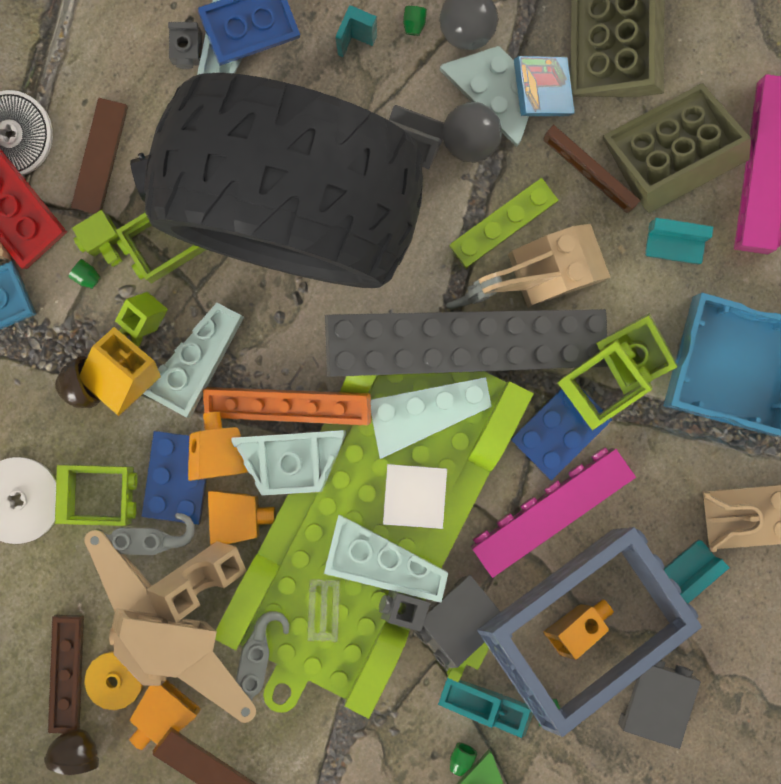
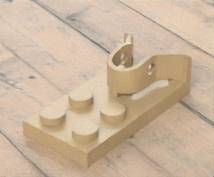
M781 484L702 491L710 552H717V549L781 544Z

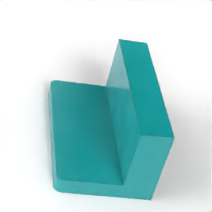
M349 5L335 37L338 56L344 57L352 38L370 46L374 45L377 38V16Z
M655 218L649 223L645 256L699 265L703 262L705 242L712 238L713 226Z
M697 540L663 570L669 579H673L681 589L680 595L684 601L690 603L725 573L729 566L723 559L716 557L710 552L702 540Z

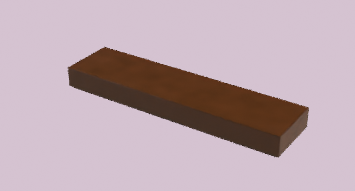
M98 98L71 204L73 210L93 215L103 210L128 106L124 103Z
M554 124L546 132L543 141L624 212H631L641 201Z
M52 616L48 733L63 734L71 730L80 729L84 616Z
M172 727L152 750L153 756L197 784H256Z

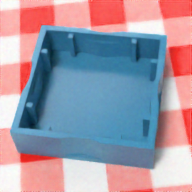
M705 293L693 296L676 356L677 368L672 371L663 406L769 436L781 437V314L756 311L742 303Z

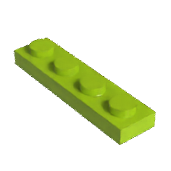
M540 178L449 244V247L466 269L555 205L559 200L543 178Z

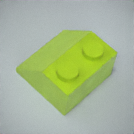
M650 313L596 343L599 350H602L617 338L621 344L626 341L636 354L632 359L639 368L644 365L653 379L677 368V362ZM616 351L604 358L624 395L640 386Z

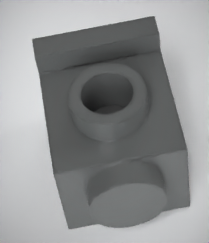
M168 22L169 59L171 63L180 69H192L193 66H199L202 54V31L198 23ZM179 43H188L184 48L179 47Z
M389 590V594L381 598L379 612L382 613L381 619L388 623L421 632L430 602L416 596ZM400 603H402V610L398 612Z

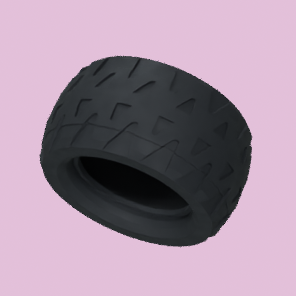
M234 73L198 74L183 82L177 88L156 127L146 164L145 213L151 225L156 229L184 242L224 256L318 281L359 288H380L392 279L413 238L422 203L423 156L415 140L402 128L367 109L334 96L298 85Z

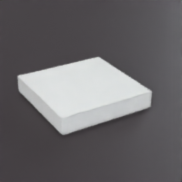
M387 464L383 524L443 529L447 469Z

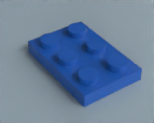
M219 0L198 8L199 16L219 66L300 38V32L287 0Z
M561 388L511 438V441L552 481L612 419L610 418L592 430ZM584 391L597 411L601 413L603 409Z
M154 431L142 517L185 523L175 517L177 513L189 516L194 524H201L207 479L188 480L189 435Z

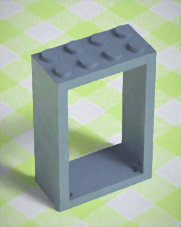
M635 527L612 529L477 629L542 728L561 737L565 736L702 628L697 620L698 614L696 610L684 601L680 595L681 589L673 579H669L663 570L665 566L662 560L657 555L652 554L646 545L648 541L645 535L640 530L635 529ZM622 552L670 624L562 708L558 709L512 641V633Z

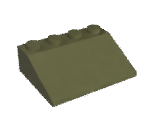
M571 0V89L573 97H641L664 94L665 0Z
M703 83L603 135V140L630 189L641 200L640 203L648 213L749 161L751 137Z

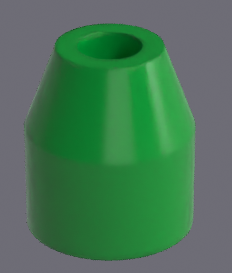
M405 6L403 24L407 35L420 36L426 23V8Z
M83 259L76 263L68 275L71 280L80 286L91 289L101 279L95 268Z
M457 743L450 756V771L457 776H463L472 767L478 755L476 750L465 743Z

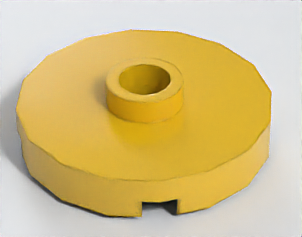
M113 651L101 654L91 662L86 670L84 681L86 692L93 703L103 709L118 710L126 708L136 700L143 689V685L117 659ZM110 677L117 679L118 684L116 686L110 684Z

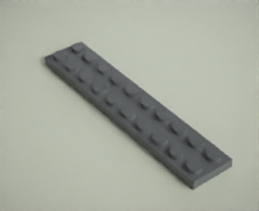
M606 309L325 315L327 377L576 368L600 351L596 343L607 337ZM602 359L592 367H608L605 359Z

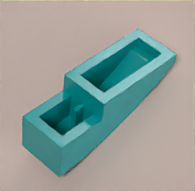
M448 677L438 703L439 706L490 728L496 727L520 738L526 735L533 716L526 703L462 680L456 682Z

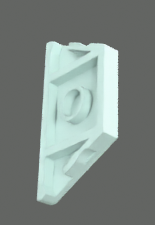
M496 46L442 64L440 71L471 102L483 103L492 108L500 119L502 133L517 147L521 142L529 116H521L514 60L500 46Z
M346 430L231 438L233 446L237 447L242 456L246 469L255 479V485L261 495L322 492L346 436Z

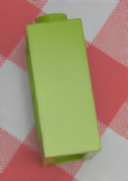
M146 213L116 230L120 237L117 240L118 246L126 256L130 254L135 262L131 265L140 280L145 278L151 284L206 251V249L193 245L154 270H151L132 237L152 226Z
M618 338L557 382L592 430L652 390L650 382L654 380L644 365L640 368L632 359L636 354L626 341L621 344ZM616 351L640 386L599 413L575 378Z
M57 465L55 524L127 526L132 524V519H135L137 512L136 502H132L133 490L137 489L138 476L137 473H134V466ZM76 473L122 474L121 516L75 515Z

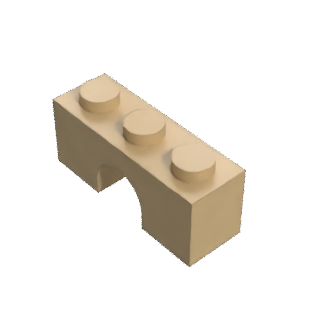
M217 541L152 585L146 592L157 615L177 623L200 606L196 597L199 592L214 586L225 588L244 575L247 570L237 547Z

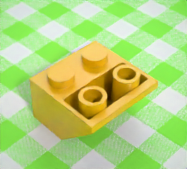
M113 327L92 346L79 377L83 386L120 416L161 375L155 361Z

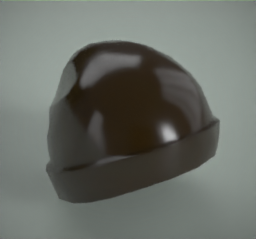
M79 356L67 363L61 369L55 382L58 395L66 403L76 408H92L101 401L83 386L79 375L87 359L85 356Z
M83 729L71 730L58 736L50 744L46 757H44L48 770L63 775L82 774L92 771L99 766L96 744L88 732Z

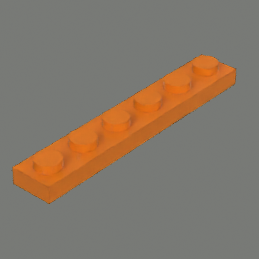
M218 387L203 389L204 413L220 412L223 419L369 425L371 423L370 393Z

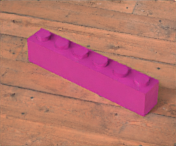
M766 74L756 85L750 128V158L745 165L734 250L768 255L776 251L781 245V76Z
M604 447L591 456L592 462L586 466H583L582 463L568 472L569 478L561 483L558 480L554 481L544 489L546 494L536 500L535 497L528 499L520 506L522 510L514 516L511 513L505 515L497 521L498 527L490 533L484 530L473 538L475 543L470 547L492 578L636 478L617 449L610 448L607 450Z

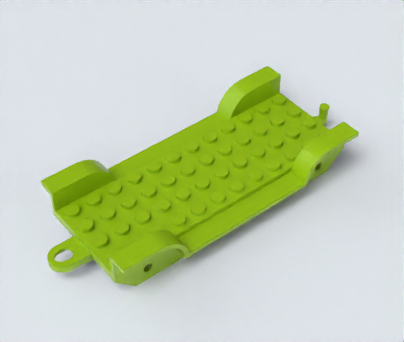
M485 371L346 376L340 392L370 393L371 400L486 377L492 407L381 459L372 415L369 425L324 423L320 432L346 430V436L323 491L287 495L263 544L246 571L216 629L215 640L237 650L240 645L244 646L254 631L258 618L264 613L277 611L288 619V634L283 633L282 624L276 620L268 623L265 632L269 648L268 660L277 664L263 693L264 701L268 708L278 713L288 712L293 709L309 680L346 699L344 707L368 719L370 718L400 658L410 629L381 619L382 613L379 612V604L381 598L389 594L388 589L324 574L338 515L344 516L442 568L482 487L504 453L534 393L510 381L505 382ZM387 464L447 469L443 529L383 524ZM400 603L398 612L402 610V603ZM281 683L287 684L291 689V696L283 704L275 703L273 700L275 687Z

